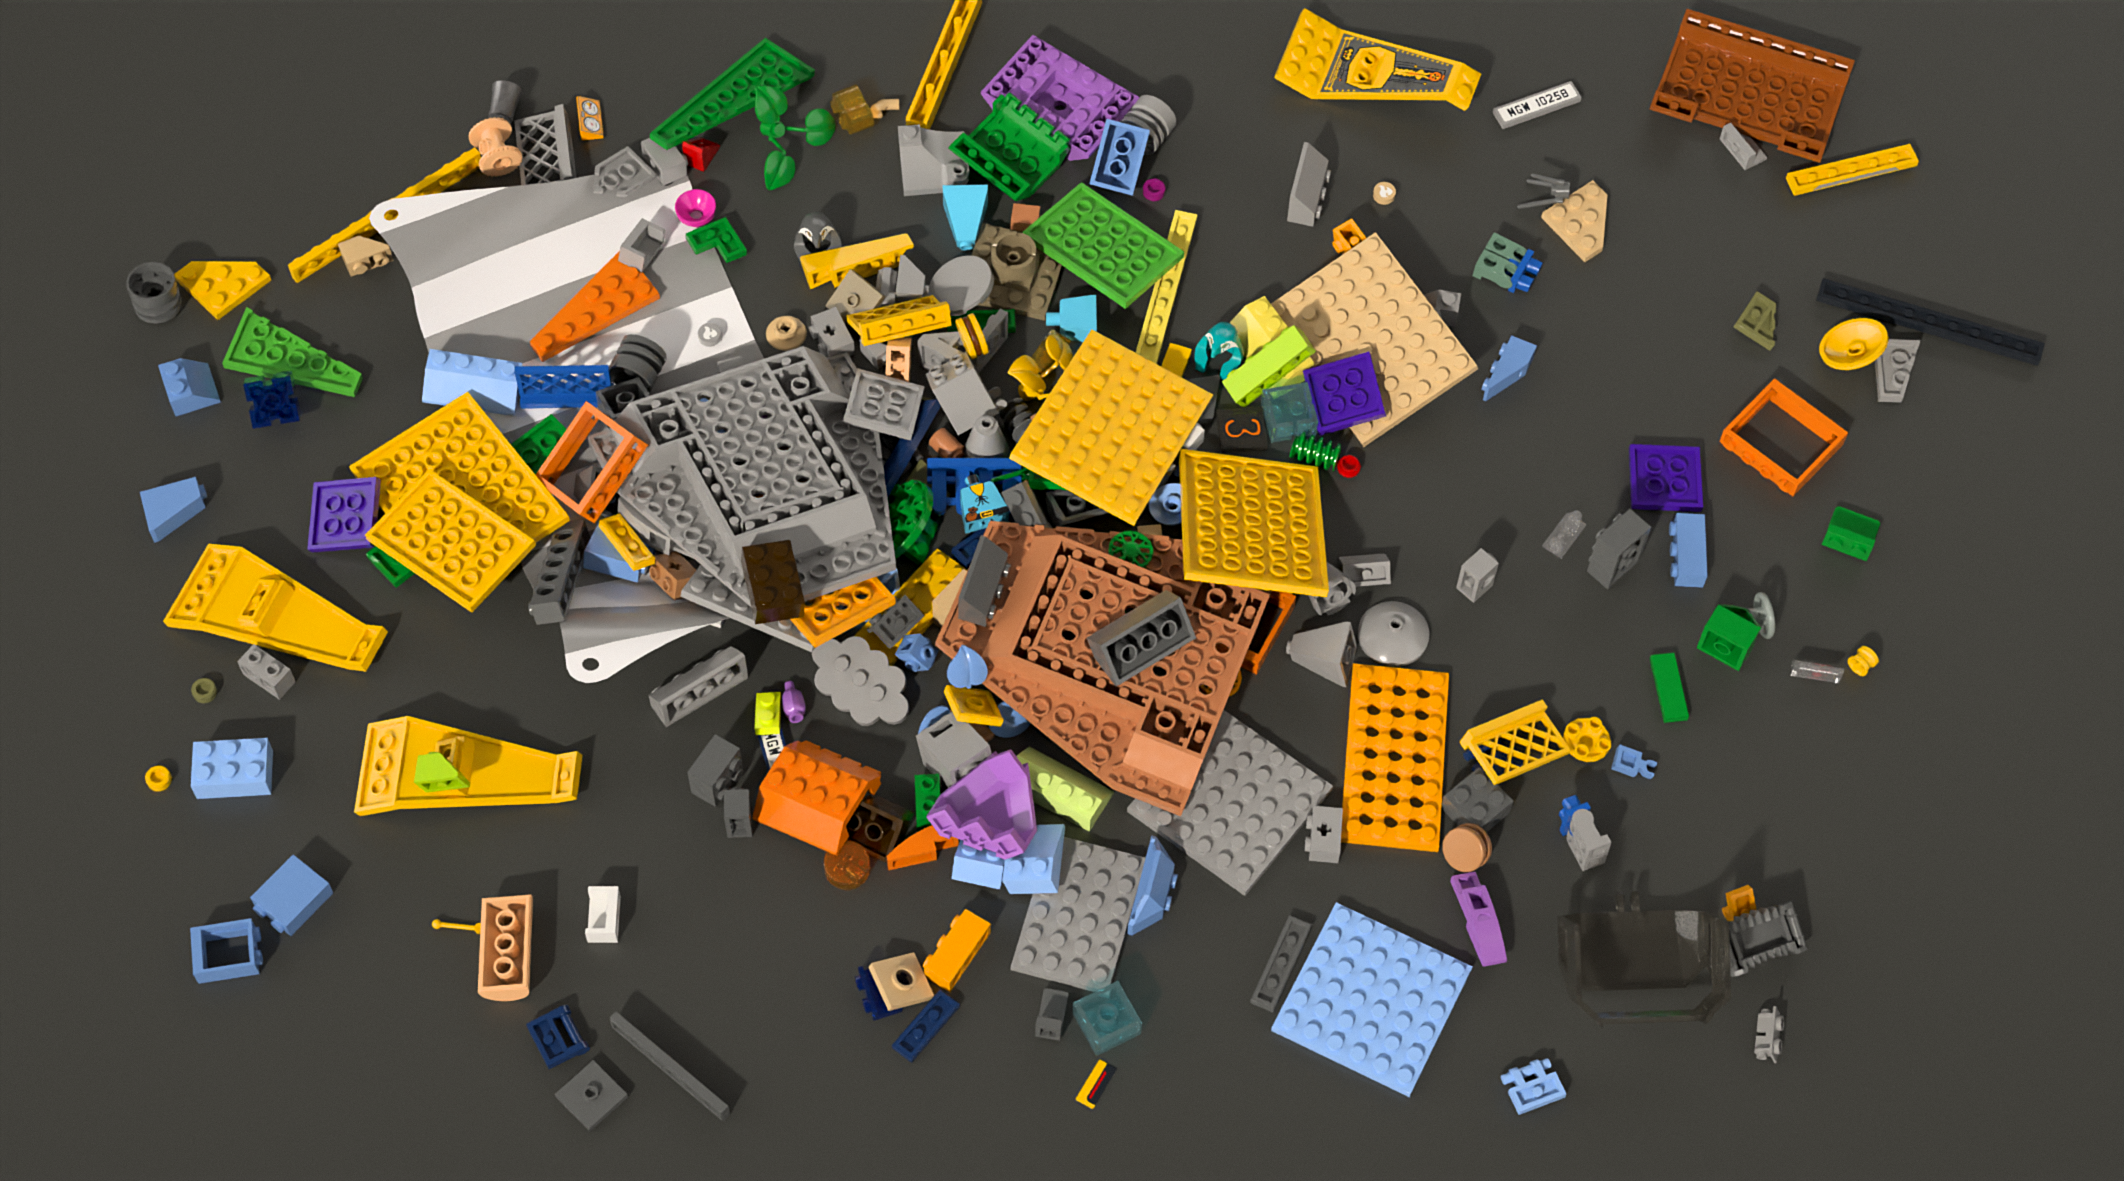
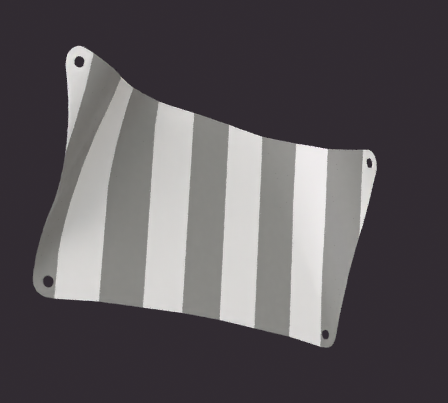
M594 175L547 183L394 198L378 204L371 211L369 217L371 225L388 243L408 277L428 352L430 349L520 362L522 366L610 365L614 356L617 355L616 351L623 338L630 334L640 335L656 342L667 355V360L661 372L657 375V380L649 393L650 396L719 374L717 362L725 358L740 356L751 362L764 359L715 247L696 255L686 240V233L702 227L687 226L676 215L675 203L677 198L682 193L693 190L688 176L680 178L668 186H663L660 180L655 178L626 197L593 193ZM394 209L398 211L396 219L389 221L384 218V214L388 210ZM694 211L690 216L694 219H699L702 217L700 211ZM642 218L664 228L666 232L663 246L643 271L659 292L660 299L542 362L532 349L530 340L620 251V246ZM713 323L720 328L721 340L717 345L708 347L700 343L698 330L702 325ZM547 374L548 376H551V377H554V376H555L554 374ZM587 378L584 379V381H586V382H588V383L591 382V380H589V379H587ZM540 379L537 380V382H540V383H544V382H545V381H542V380H540ZM564 379L560 380V381H562V382H564V383H567V382H568L567 380H564ZM519 394L515 416L485 412V414L507 441L512 444L550 414L567 429L581 408L521 409ZM598 420L588 436L608 430L609 428L604 422ZM588 436L554 484L578 504L580 502L573 495L576 474L592 465L602 469L588 442ZM550 492L568 514L570 521L585 520L590 537H592L599 520L606 518L600 515L594 524L579 515ZM552 533L536 542V546L520 562L533 589L537 585L538 574L541 573L542 562L546 558L547 547L550 546L552 540ZM656 550L655 556H656V555H660V554H664V553H662V552ZM681 554L696 570L701 565L694 558ZM582 565L565 621L559 622L567 670L570 676L578 681L585 683L598 682L609 678L622 668L672 640L710 624L729 619V617L685 598L674 601L650 577L649 569L651 565L648 566L646 574L641 575L638 583L585 569ZM587 658H594L599 662V667L589 671L582 666V662Z

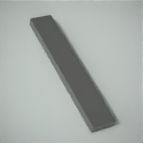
M616 1011L610 1017V1022L616 1032L720 1120L725 1121L730 1115L727 1104Z

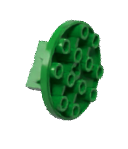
M910 480L902 485L896 484L887 498L895 559L903 554L915 564L920 565L926 559L930 542L933 540L938 524L929 518L933 507V492L931 488L922 481Z

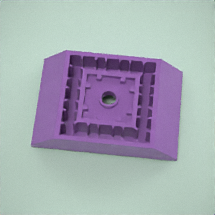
M1034 35L1027 40L981 91V95L992 110L993 102L1001 94L1005 97L1009 92L1022 101L1019 109L1026 104L1039 114L1036 122L1040 117H1043L1056 127L1052 135L1057 130H1060L1071 139L1068 144L1070 150L1065 158L1070 161L1089 159L1100 145L1106 119L1120 122L1140 98ZM1058 105H1062L1065 107V109L1056 110L1055 107Z

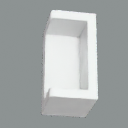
M589 886L588 928L585 929L587 942L618 943L621 898L618 886Z

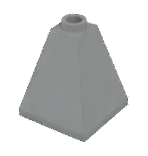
M1342 622L1294 634L1293 639L1287 642L1286 653L1291 655L1292 661L1347 688L1357 649L1351 622Z

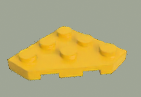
M191 261L174 274L176 281L217 320L271 281L270 275L256 262Z

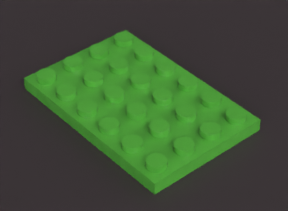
M1082 182L1023 231L1024 234L1032 238L1036 248L1125 309L1184 258V251Z

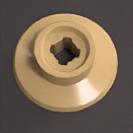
M792 316L778 317L766 329V338L769 344L783 351L798 348L803 344L807 336V330L803 322Z

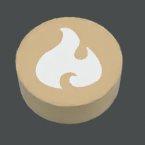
M1380 182L1374 187L1373 198L1377 203L1386 205L1394 201L1396 189L1391 183Z

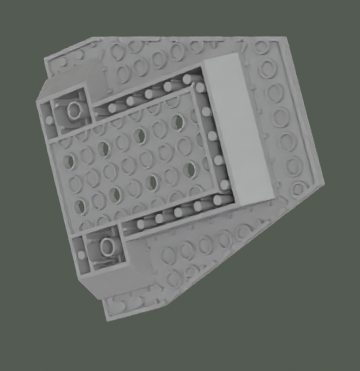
M802 346L630 402L615 419L617 423L648 444V447L621 484L617 493L750 607V599L741 564V553L744 546L790 540L804 601L896 570L879 432L843 422L857 368L847 352L827 358L824 354ZM750 384L752 387L747 388L743 387V385ZM702 398H706L709 401L701 402L699 400ZM768 415L770 418L763 419L761 416ZM612 428L588 436V442L602 469L624 439L623 436ZM721 429H724V430L727 431V432H725V433H718L717 431H718V430H721ZM635 443L632 448L635 449L638 444ZM785 446V447L790 448V449H788V450H780L779 448ZM738 461H742L745 464L736 465L735 463ZM803 478L808 480L805 483L798 482L799 479ZM760 493L764 496L756 498L753 495Z

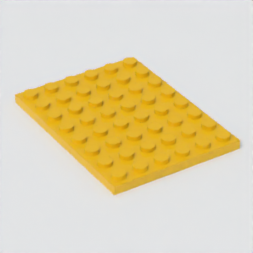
M1091 329L1014 447L1009 459L1134 526L1210 403L1213 394Z
M468 392L349 466L356 478L377 477L381 479L379 508L384 514L430 469L535 540V543L570 521L568 514Z
M1181 449L1179 453L1184 579L1327 597L1329 585L1318 467Z

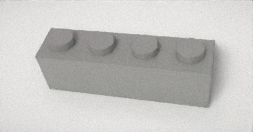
M732 646L717 651L707 661L697 663L693 669L685 674L677 675L665 686L655 688L649 695L651 707L663 724L668 727L748 679L745 656Z

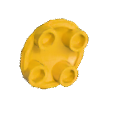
M1597 717L1578 718L1570 722L1565 728L1563 739L1571 749L1570 754L1578 760L1585 762L1598 761L1604 758L1611 748L1609 732Z

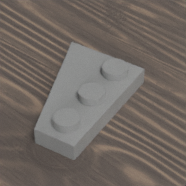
M1888 340L1885 351L1875 360L1878 402H1902L1920 340Z

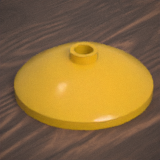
M1868 318L1851 319L1836 325L1825 334L1821 340L1819 352L1825 364L1832 368L1840 370L1859 369L1871 364L1882 355L1888 345L1889 337L1886 328L1876 320Z

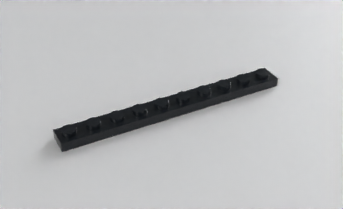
M1825 278L1821 281L1816 301L2036 366L2041 361L2045 343Z

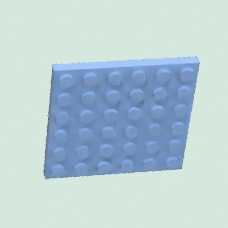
M1336 902L1271 1031L1410 1097L1473 966Z

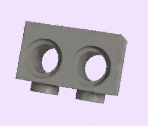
M254 644L237 661L244 676L279 700L296 683L288 667Z

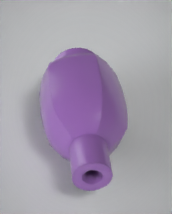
M788 681L784 684L786 691L782 695V708L790 722L798 723L804 718L803 716L806 711L805 701L802 693L795 689L794 682Z

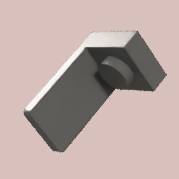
M1044 989L1039 1016L1036 1019L1035 1037L1060 1041L1068 992Z

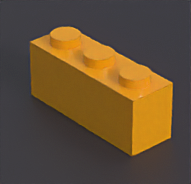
M967 909L961 915L957 914L950 925L951 930L947 935L943 934L937 943L938 949L933 955L929 954L923 964L926 979L948 992H951L991 934V924Z

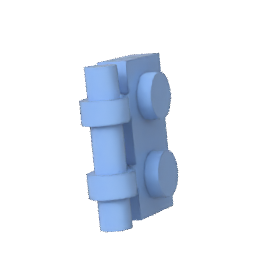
M1548 1058L1540 1061L1538 1059L1530 1061V1065L1519 1069L1514 1067L1509 1069L1508 1073L1501 1075L1504 1085L1511 1082L1516 1085L1509 1089L1508 1094L1518 1115L1566 1097V1092L1556 1071L1547 1075L1544 1071L1551 1068ZM1532 1074L1536 1076L1537 1079L1531 1080L1526 1083L1523 1079L1524 1077L1530 1076Z

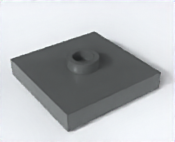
M592 1060L555 1093V1097L590 1132L628 1098V1094Z

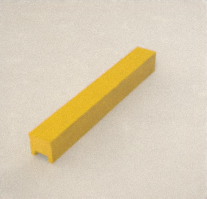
M982 0L954 1L906 116V125L920 124L921 128L930 130L979 13Z

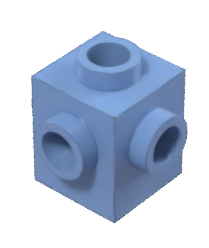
M911 634L904 636L895 655L905 663L907 669L917 672L929 670L933 666L939 650L932 645V641L921 634Z

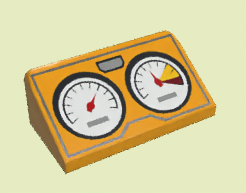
M577 96L581 140L604 138L600 101Z

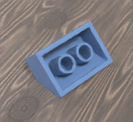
M1106 119L1089 184L1133 196L1150 130Z

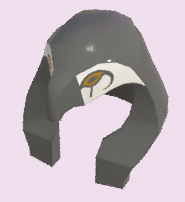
M814 211L808 213L799 226L794 237V250L799 261L801 256L810 254V251L805 247L808 241L814 243L815 248H819L823 239H827L831 242L827 250L841 248L839 232L822 212Z

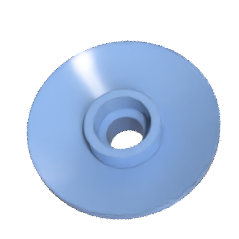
M1165 484L1156 489L1149 501V510L1157 522L1170 526L1182 523L1180 484ZM1173 506L1177 507L1174 510H1170V508Z

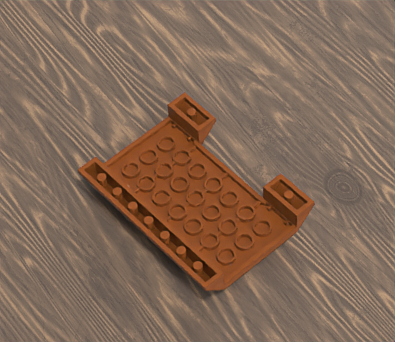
M1686 9L1674 47L1649 110L1691 123L1695 119L1720 128L1732 123L1740 134L1778 145L1777 150L1820 163L1855 60Z

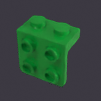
M1836 507L1822 545L1867 562L1876 541L1875 538L1880 522L1846 508Z

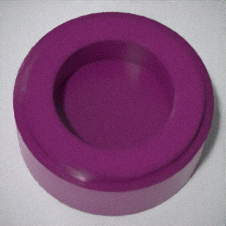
M1155 178L1147 180L1143 185L1144 197L1150 201L1161 200L1165 195V184Z

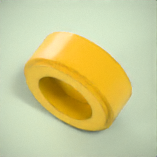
M158 765L147 771L145 780L151 790L163 791L170 786L172 776L166 767Z

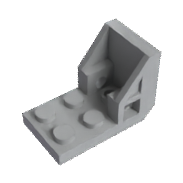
M1001 308L995 315L992 314L989 317L986 327L982 330L989 353L981 354V356L971 360L978 374L1008 338V312ZM959 332L923 334L918 340L919 366L929 371L936 365L945 364L952 356L965 353L958 350L961 347L965 348Z

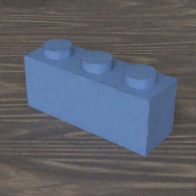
M1676 513L1674 522L1669 524V535L1673 536V542L1670 544V556H1674L1670 575L1674 577L1675 586L1703 588L1707 578L1705 514Z

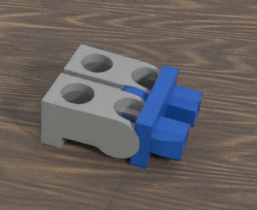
M1576 795L1565 798L1562 801L1564 808L1559 811V816L1562 820L1560 832L1562 836L1567 835V842L1582 871L1605 863L1608 855L1607 852H1609L1611 840L1607 834L1600 836L1593 823L1594 817L1590 812L1591 808L1588 802L1581 804Z

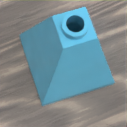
M943 185V206L956 245L961 250H972L988 206V185Z

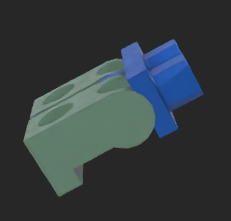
M1494 232L1479 257L1472 276L1480 280L1482 277L1489 279L1503 288H1508V291L1512 293L1515 292L1516 288L1528 292L1534 279L1525 275V273L1528 272L1537 276L1543 263L1533 258L1534 251L1526 250L1521 245Z

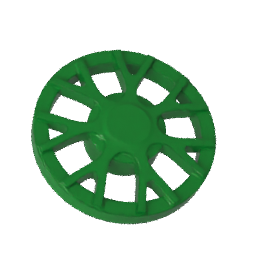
M1124 531L1112 538L1109 543L1108 554L1114 556L1113 554L1121 552L1119 559L1132 561V564L1145 568L1152 560L1153 546L1150 540L1143 534L1135 531ZM1130 536L1131 541L1126 542L1124 537ZM1137 538L1143 541L1139 545L1135 542ZM1117 541L1123 545L1122 547L1114 546V543ZM1141 548H1148L1149 553L1140 552ZM1139 556L1145 561L1144 563L1140 564L1137 561Z

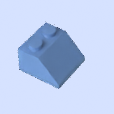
M179 358L158 365L175 416L221 402L208 363Z

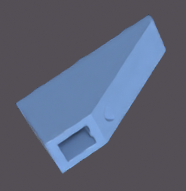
M1512 335L1508 343L1504 342L1499 352L1501 358L1499 361H1494L1490 370L1493 374L1491 378L1486 377L1481 389L1485 391L1484 401L1489 400L1526 375L1533 361L1537 345Z

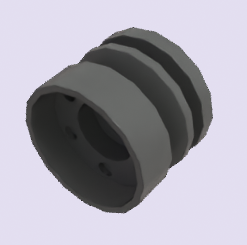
M158 262L143 263L129 273L126 280L127 290L132 300L134 311L139 319L147 323L158 324L167 322L180 312L182 298L177 287L174 272L169 266Z
M632 334L626 335L616 351L617 355L614 356L609 365L611 380L614 384H619L639 377L648 393H650L657 380V375L661 372L667 360V355L662 347L646 337Z

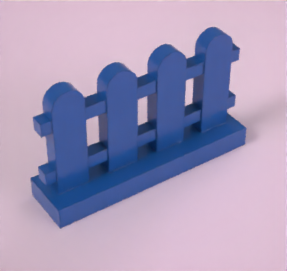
M927 458V484H932L933 512L937 515H942L946 512L947 505H956L957 513L962 515L960 490L967 487L965 479L968 476L978 475L980 482L985 483L1000 475L1021 470V465L1009 458ZM1021 475L994 482V484H1002L1003 492L1021 483ZM946 484H955L956 497H946Z

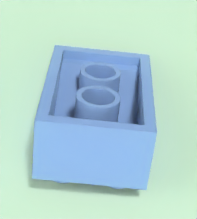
M1064 824L1037 825V832L1025 852L1005 860L1002 881L1009 894L1058 893L1065 833Z

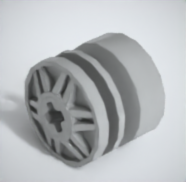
M1142 95L1120 122L1150 130L1144 154L1149 155L1158 149L1164 138L1174 129L1176 117L1170 107L1162 100L1154 96Z

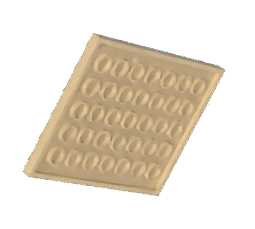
M1376 232L1271 303L1287 327L1295 325L1304 332L1316 350L1310 356L1314 362V367L1370 352L1386 417L1349 427L1363 447L1478 370L1476 363Z

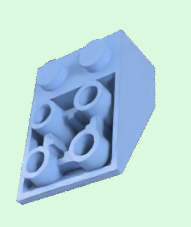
M960 840L954 856L952 879L1000 889L1003 882L1005 859L996 857L995 852L985 848L980 851L964 845V841Z

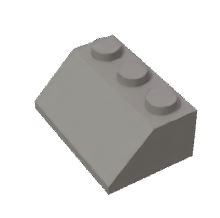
M1307 142L1303 144L1290 195L1287 221L1313 227L1315 218L1319 219L1322 206L1319 205V202L1325 199L1327 188L1323 186L1324 182L1329 183L1331 170L1327 169L1329 160Z

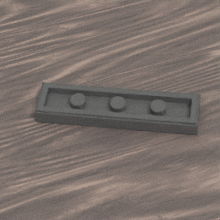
M1291 915L1288 916L1250 1000L1251 1004L1274 1013L1310 933L1312 924Z

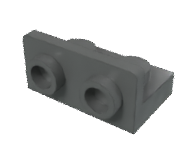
M906 595L900 598L895 596L896 604L889 607L883 614L878 613L869 620L871 625L866 629L869 633L874 632L889 649L900 641L924 617L923 613Z

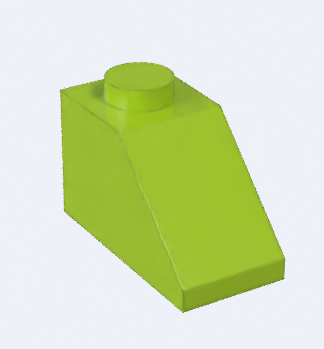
M429 752L426 755H418L414 783L426 793L470 787V782L443 754Z

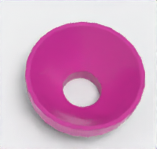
M693 189L682 193L677 198L675 211L678 219L683 224L699 227L713 219L716 213V203L710 193L700 189ZM694 211L703 213V216L699 219H694L690 215Z

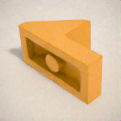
M1749 885L1725 893L1728 906L1723 907L1722 912L1727 921H1734V916L1741 917L1742 913L1757 910L1753 889Z

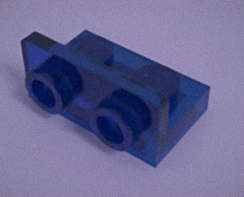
M863 966L858 967V976H855L858 991H864L866 998L862 999L866 1014L871 1013L872 1019L875 1021L901 1013L902 1008L888 1011L870 970H864Z

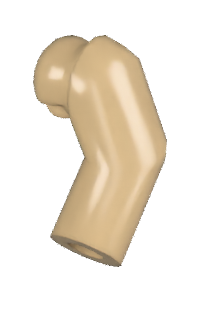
M882 99L873 104L870 108L871 117L882 118V110H899V99Z

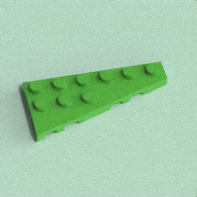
M248 307L245 309L222 363L226 369L356 397L363 379L360 372L341 361L330 358L324 351H318L311 347L310 343L282 327L275 326L267 318H261Z

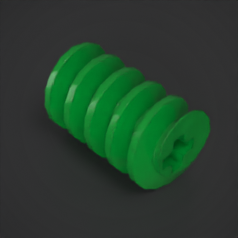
M1303 431L1300 436H1296L1294 439L1290 458H1293L1298 453L1299 461H1302L1306 456L1307 464H1311L1315 459L1316 467H1319L1324 462V469L1328 470L1333 465L1334 472L1341 455V444L1338 443L1335 448H1332V441L1330 440L1326 445H1323V437L1318 442H1315L1314 434L1309 439H1306V432Z

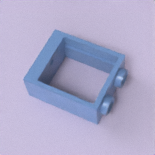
M251 918L190 928L193 975L198 984L259 974V965L263 964L262 952L258 950L257 942L261 941V932L259 926L255 927ZM248 935L250 962L208 968L207 941Z

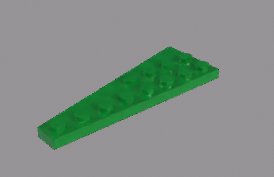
M764 38L650 133V139L664 149L669 150L683 143V141H687L755 107V86H772L785 92L814 77L815 69L767 38Z

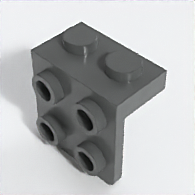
M1029 480L1001 492L1015 523H1019L1021 526L1034 527L1035 525H1044L1050 521L1036 489L1030 488Z

